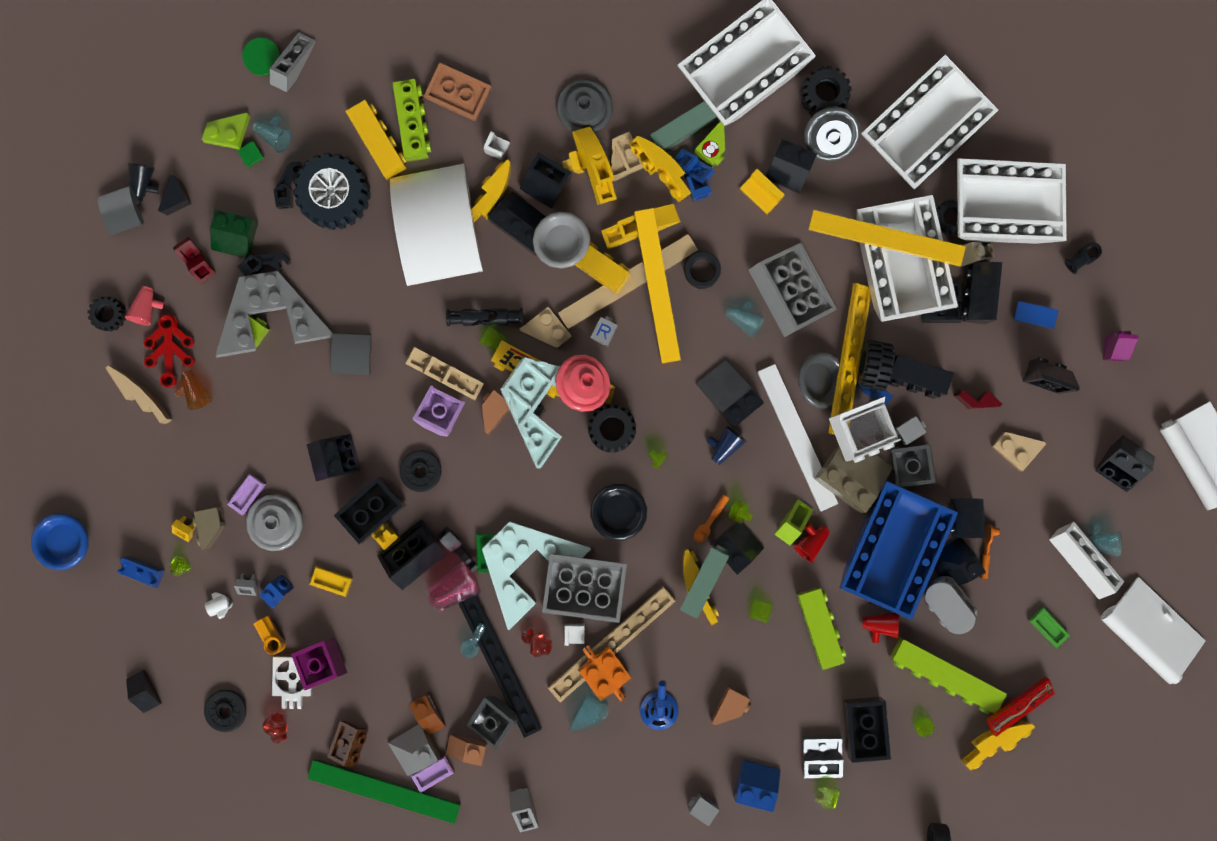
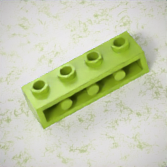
M415 79L392 82L404 158L407 162L428 159V152H432L430 140H426V134L429 131L427 122L423 121V115H426L424 103L420 101V96H423L421 84L418 85Z
M816 587L797 593L799 605L820 668L825 670L845 663V650L843 646H839L837 639L840 638L837 627H833L832 620H834L831 609H827L825 602L828 601L825 590L822 591L821 588Z

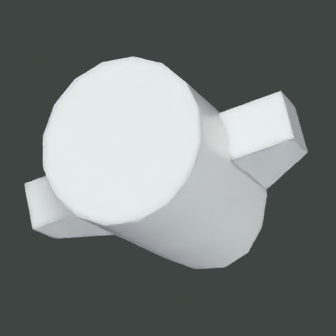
M215 592L211 594L213 600L205 603V608L209 616L217 615L221 619L225 617L227 611L233 606V602L225 595Z

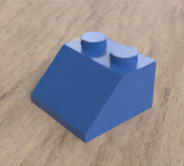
M743 759L733 796L735 803L774 812L781 770Z

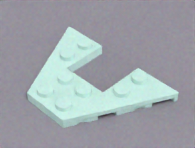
M522 358L501 387V392L536 468H541L562 437L533 412L552 385L556 387L555 379L560 366Z
M509 521L482 548L507 629L510 630L536 604V601L510 576L536 549L549 561L550 554L583 558L591 548Z

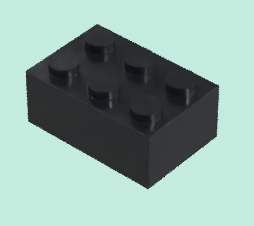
M897 355L895 356L889 385L893 387L904 386L909 392H923L925 397L935 399L948 394L954 372Z
M377 477L341 508L334 517L360 545L401 511L406 504L382 477Z
M882 697L843 700L848 759L852 763L891 760L886 700Z

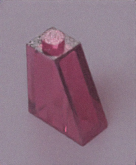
M462 561L428 588L430 594L428 601L432 607L435 606L441 612L480 593L481 589L473 572Z

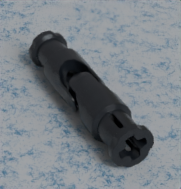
M507 308L482 309L480 311L475 309L450 311V309H446L447 326L451 324H462L463 326L479 324L484 326H506L512 323L524 325L523 308H520V310H508ZM489 313L496 314L497 318L490 322Z

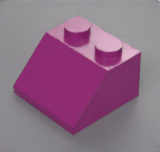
M334 637L291 654L304 690L348 673Z

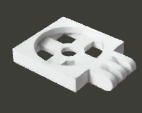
M274 656L272 696H282V709H287V701H289L290 709L295 708V701H297V709H302L303 696H312V688L297 691V682L300 680L292 656ZM289 661V670L287 672H278V667L283 662ZM294 672L296 679H290L289 674ZM278 680H286L289 683V691L282 690L278 685Z

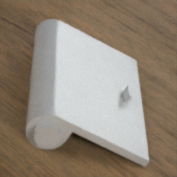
M1209 401L1174 421L1171 419L1162 423V428H1160V432L1206 510L1217 507V412Z
M1136 577L1119 602L1106 609L1100 617L1115 634L1168 684H1177L1182 680V674L1206 642L1139 577Z

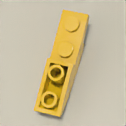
M591 127L573 131L583 169L587 168L597 205L616 200L617 197L612 184V180H615L597 136Z
M637 136L629 143L632 153L639 158L643 168L650 175L657 172L660 180L668 187L673 198L680 202L691 194L680 178L685 172L668 153L640 136Z
M508 159L505 162H500L495 168L496 172L492 176H487L482 182L483 186L481 188L486 194L484 196L480 195L475 201L476 205L472 208L474 223L481 215L488 220L490 214L501 202L511 174L512 166Z
M674 204L654 208L658 231L681 222ZM635 215L620 220L616 225L601 231L609 250L638 238Z
M685 549L683 553V577L688 594L700 569L695 563L698 559L694 551L689 552L688 549ZM706 601L703 611L710 624L713 625L718 622L716 617L719 614L714 605L710 607L708 601Z
M1027 720L1017 721L997 737L988 730L971 742L975 749L964 757L961 762L970 771L977 769L982 765V761L987 757L993 756L999 747L1005 752L1014 749L1017 746V742L1022 738L1028 737L1035 726Z

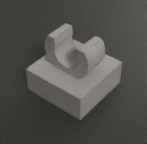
M245 573L241 574L240 579H235L234 588L238 595L257 596L258 587L254 574H252L250 580H245Z

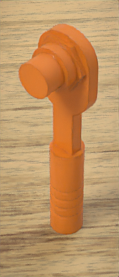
M723 494L707 522L697 528L694 533L696 542L702 543L706 541L711 532V524L718 517L730 499Z
M991 524L985 526V538H983L985 547L981 564L986 573L980 576L982 579H988L989 552L993 536L1000 534V529L995 528Z

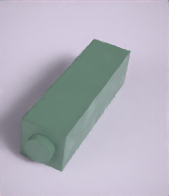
M704 101L650 134V141L666 152L715 122L718 117Z
M718 544L711 547L680 608L681 611L696 619L699 617L730 556L727 553L728 549Z

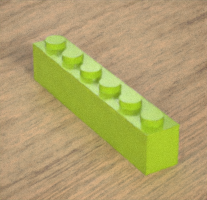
M899 637L889 658L894 660L893 665L904 669V667L911 669L910 674L921 678V676L928 678L927 682L935 687H938V685L945 687L944 691L954 697L956 694L962 696L961 700L971 706L973 703L979 705L978 709L988 715L990 712L995 713L1000 709L1007 695L1003 691Z

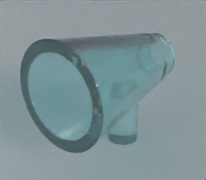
M275 115L269 123L256 121L253 124L252 130L277 153L284 152L291 142L292 133L288 129L277 126L281 119Z
M747 300L741 309L730 306L725 316L748 337L753 339L763 325L765 317L748 312L753 304Z
M1093 524V535L1086 537L1100 553L1120 557L1122 548L1121 532L1101 534V524Z

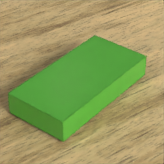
M1041 607L1028 619L1056 649L1070 636L1044 607Z

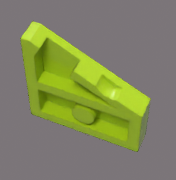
M243 113L207 122L202 141L208 144L240 150L250 120L249 114Z

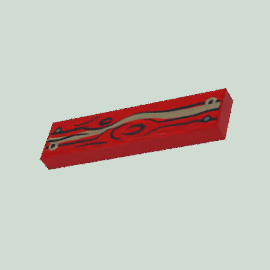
M1042 678L988 717L986 721L992 735L997 737L1052 697L1055 693L1050 679Z

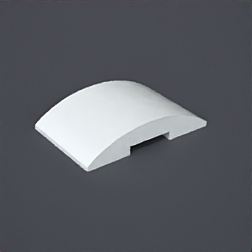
M465 164L390 178L393 221L407 286L483 271L470 203L471 198Z

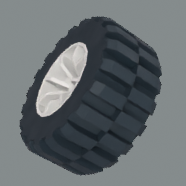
M324 153V157L319 155L313 156L314 161L310 162L307 160L304 163L306 167L304 169L300 168L297 172L300 175L299 179H294L293 184L296 185V188L293 189V195L297 198L295 200L296 205L301 209L300 211L305 217L319 227L335 230L336 227L344 229L347 224L352 226L356 223L354 220L357 217L359 219L363 217L362 211L364 209L367 210L369 206L367 200H370L371 193L368 190L370 185L366 175L356 163L348 157L344 158L341 154L335 153L333 156L330 153Z

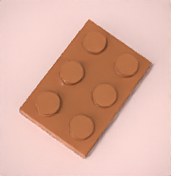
M439 62L423 97L476 122L492 87Z

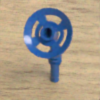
M664 680L659 681L658 691L648 694L640 706V715L643 722L655 730L669 728L678 717L677 702L670 694L666 693V681ZM647 704L649 705V707H648V715H649V717H646V715H645V707H646ZM670 705H673V709H674V713H673V717H672V718H670V715H671ZM652 707L654 708V715H651ZM665 708H668L667 716L665 715ZM654 720H656V721H663V720H664L666 724H664V725H655V724H652V723H653Z

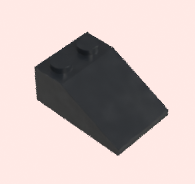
M1041 357L1030 360L1023 382L1057 394L1079 391L1080 387L1074 373L1067 370V366L1058 363L1055 365L1048 363L1049 360Z
M726 360L696 384L732 428L736 427L764 404L753 388Z

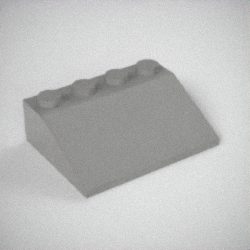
M802 243L769 257L748 270L784 337L837 310Z
M550 554L542 613L619 623L627 564Z

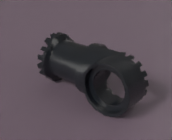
M1096 242L1085 245L1078 251L1077 255L1064 261L1065 266L1069 268L1068 270L1072 274H1076L1078 269L1084 265L1091 264L1101 256L1102 247ZM1090 246L1095 247L1097 250L1094 257L1089 256L1087 253V249Z

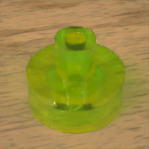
M652 450L648 455L654 460L651 465L658 469L668 454L663 450L659 454Z
M177 556L173 558L170 566L171 575L180 577L183 572L190 571V565L185 564V558Z
M920 716L914 721V730L920 736L927 737L933 733L934 723L928 717Z

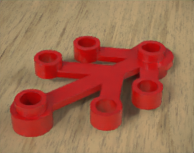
M164 314L159 318L158 329L150 337L144 339L143 345L145 348L154 349L157 346V340L163 334L164 342L150 356L144 359V365L148 368L156 367L157 360L164 354L165 373L160 377V384L165 388H173L177 384V377L173 374V353L182 360L184 366L192 367L195 364V358L187 355L173 342V334L187 348L193 347L195 340L178 328V320L174 315ZM168 320L171 321L170 327L166 326V322ZM187 339L191 340L190 345H186L185 341ZM149 340H152L153 344L149 347L147 343ZM187 358H191L190 364L186 363ZM149 359L153 360V364L151 366L148 365ZM169 377L173 379L171 384L167 382Z

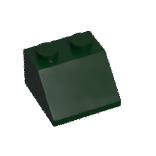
M215 209L210 227L211 250L242 258L249 257L258 222L252 218Z

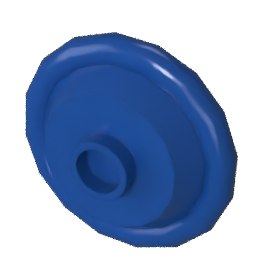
M54 513L43 518L35 526L31 536V548L35 558L43 566L52 570H67L76 566L85 557L89 547V535L85 526L76 517L66 513Z

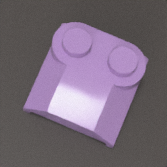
M430 386L413 420L420 426L440 436L448 437L465 402Z

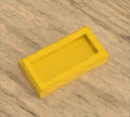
M315 566L309 585L346 597L353 578Z

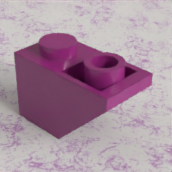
M1119 331V333H1112L1111 336L1105 337L1104 360H1130L1138 340V335H1131V331Z

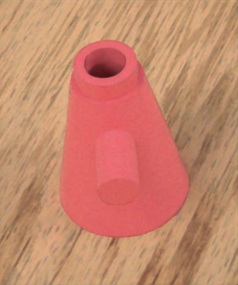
M142 286L125 318L137 324L151 325L152 307L163 310L164 302L154 300L153 289Z

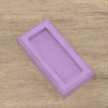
M249 473L227 505L242 516L245 515L266 484Z
M444 755L425 769L412 774L411 777L421 793L454 774V770Z

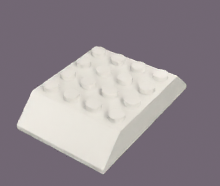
M762 0L677 66L722 124L726 126L741 118L792 79L816 55L773 0Z
M944 55L861 134L904 180L915 189L986 123L998 109Z
M957 159L959 238L966 241L1032 244L1067 241L1066 164Z
M933 195L857 209L858 221L943 241ZM859 242L873 307L881 322L958 307L949 264Z

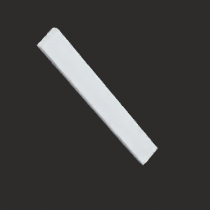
M774 364L758 371L757 374L819 511L821 512L837 505L838 502L835 495L814 479L822 467L776 365Z

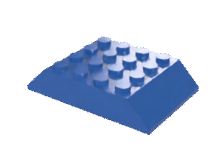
M886 481L871 505L845 565L840 589L912 620L958 512Z

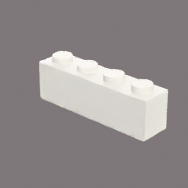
M1075 522L1057 529L1049 539L1098 599L1116 593L1124 583L1122 578Z

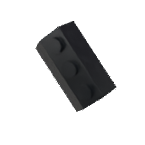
M512 191L497 205L488 219L490 223L536 256L533 246L534 231L539 222L546 216Z
M1002 262L972 263L966 268L965 279H967V286L963 290L965 305L962 306L961 310L962 317H964L963 322L988 324L997 320Z
M421 519L387 549L378 554L377 557L389 579L403 590L442 559L447 552Z

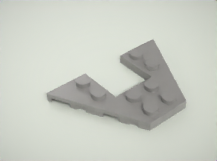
M278 271L241 276L235 288L216 351V358L256 351L248 317L251 314L286 309L294 344L332 338V332Z

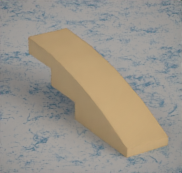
M414 346L405 361V364L473 400H476L484 383Z
M106 367V370L126 400H136L143 412L152 411L161 424H167L173 420L161 403L134 378L116 367Z

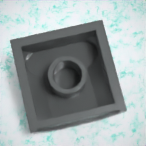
M930 444L891 450L896 486L907 487L936 483Z
M487 695L466 727L474 731L496 751L512 727L516 725L518 718L516 713L500 699Z

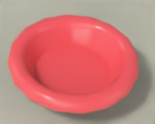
M574 355L566 359L559 367L555 379L557 393L561 400L571 409L581 412L593 411L602 406L608 398L611 387L610 377L605 366L596 358L588 355Z

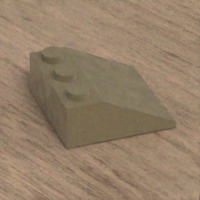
M853 437L857 450L866 447ZM838 444L814 479L858 513H866L879 495L893 467L878 455L869 457L867 454L864 455L865 459L854 463L853 460L845 462Z

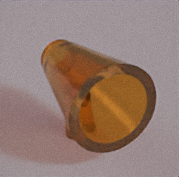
M186 371L181 374L183 387L174 393L178 398L185 395L189 410L203 408L212 402L213 398L192 371Z

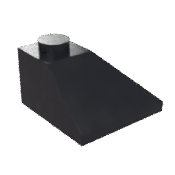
M958 538L943 547L934 568L939 577H952L959 586L971 582L986 573L975 553L962 538Z

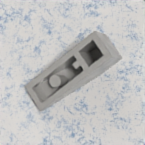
M298 32L271 66L270 85L288 92L297 80L316 40Z

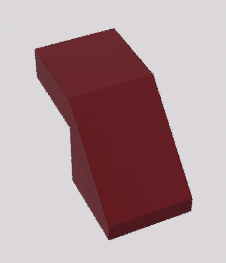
M189 236L173 247L175 253L186 264L189 273L199 284L216 274L201 250Z
M960 390L954 395L967 409L1001 407L1003 404L989 391L983 392L977 400L965 390Z

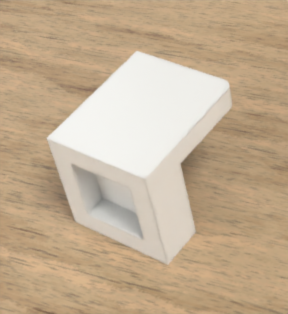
M491 131L483 149L485 154L503 161L510 142L497 137Z
M566 623L565 646H569V644H584L585 624Z

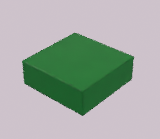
M254 141L237 150L248 168L264 159Z

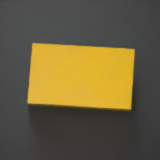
M758 169L740 187V190L766 215L785 195Z

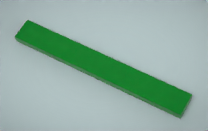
M316 759L312 761L307 779L452 824H455L461 806L457 802L424 792L420 793V791Z

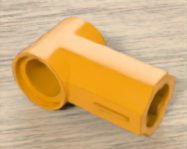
M270 615L254 623L264 643V650L268 654L274 655L285 649L286 641L280 636ZM273 640L278 642L277 650L272 648Z

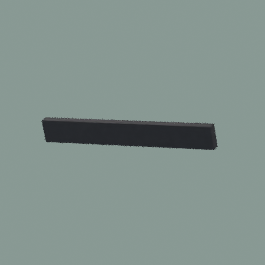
M475 591L456 599L509 708L517 715V725L523 737L526 738L542 730Z

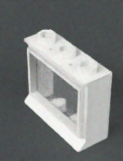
M885 397L829 418L845 462L853 460L854 463L865 459L864 455L868 454L869 457L880 453L879 449L887 450L895 447L894 443L901 440L898 439L885 406Z

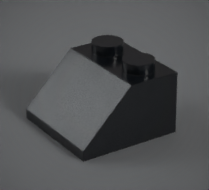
M781 139L766 177L773 183L800 193L817 153Z
M950 499L948 508L958 512L950 531L952 537L985 538L983 499Z
M739 519L710 544L711 546H717L718 544L728 549L727 553L730 556L726 563L737 575L752 563L764 549Z

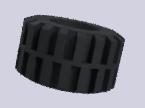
M821 66L818 70H813L807 76L800 95H802L801 103L805 104L803 106L804 109H809L811 116L813 113L815 114L827 107L837 106L844 108L848 103L852 90L851 86H849L850 80L849 78L845 79L846 74L844 72L842 74L839 73V68L836 67L833 70L832 66H828L827 69ZM820 84L831 86L836 93V99L832 101L821 100L816 94V86Z
M874 340L867 341L861 354L858 372L859 387L884 391L887 388L895 362L893 344Z
M614 404L604 405L591 416L588 424V433L592 443L597 448L605 452L615 453L626 449L632 443L636 435V422L633 415L622 406ZM615 417L622 422L624 431L620 438L608 440L602 435L601 424L607 418Z

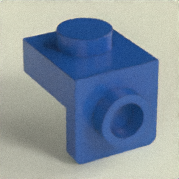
M279 575L266 586L259 596L273 609L294 587L283 575Z

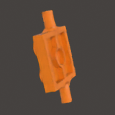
M586 646L588 651L584 648L583 652L589 659L578 669L579 673L600 701L613 693L619 702L623 701L622 698L625 699L626 696L620 688L631 679L628 672L609 646L596 654L590 646Z

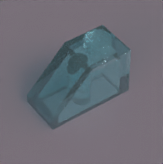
M587 693L570 725L569 731L575 732L597 725L601 719L605 721L610 711L607 709L608 703L603 700L600 701L597 697Z

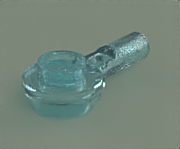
M479 623L471 639H467L461 644L460 652L465 658H474L479 653L477 642L486 628L484 624Z

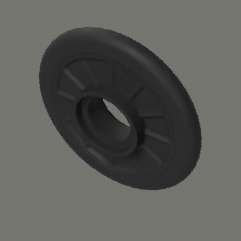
M416 450L405 456L401 462L400 477L404 485L410 490L416 492L431 490L441 478V464L431 452ZM420 465L426 469V473L422 477L417 476L415 472L416 468Z
M232 690L217 691L206 701L204 707L205 719L217 731H233L240 727L245 720L246 704L243 698ZM222 706L229 707V716L221 714Z

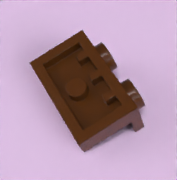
M340 721L327 758L344 767L355 766L360 759L363 744L366 742L368 729L358 728L347 721Z

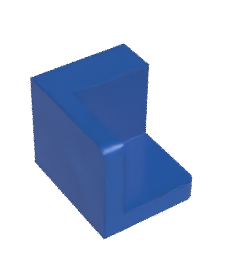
M690 176L686 177L685 181L691 192L692 202L711 196L710 185L707 186L706 183L703 187L693 181Z

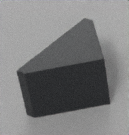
M170 175L158 208L159 212L167 216L191 205L181 181L173 175Z
M145 670L126 679L128 700L140 711L145 713L162 704Z

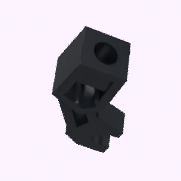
M300 161L290 162L286 166L276 188L273 189L275 204L279 210L293 208V190L290 186L295 178L299 179L300 175L295 173V169L302 167ZM286 190L287 197H280L281 192Z
M277 252L250 255L237 267L244 276L258 274L267 265H271L281 271L283 270L279 266L281 261H285L287 265L291 264L286 255ZM256 260L259 262V265L253 269L250 263Z
M447 526L437 534L440 542L451 553L456 552L462 562L472 572L479 568L473 558L462 547L463 543Z

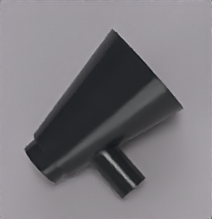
M128 163L129 182L138 201H143L146 192L158 194L159 186L149 185L155 167Z

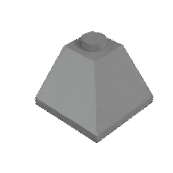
M419 724L388 742L407 776L425 769L438 761L441 756L430 736Z

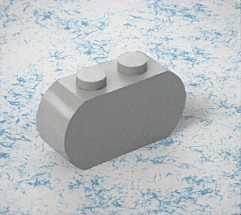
M940 576L933 579L925 595L926 605L929 610L935 612L940 624L946 627L949 632L954 634L969 632L977 618L978 611L975 605L954 578Z

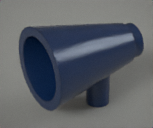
M726 426L719 442L712 436L706 442L715 449L711 459L720 465L747 441L738 432Z

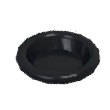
M612 484L604 487L595 495L591 503L590 517L594 528L601 536L610 540L624 541L633 538L642 530L647 520V506L644 497L635 488L626 484Z

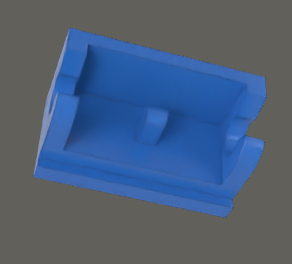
M131 556L121 558L120 563L123 565L121 569L117 570V573L158 588L164 569Z

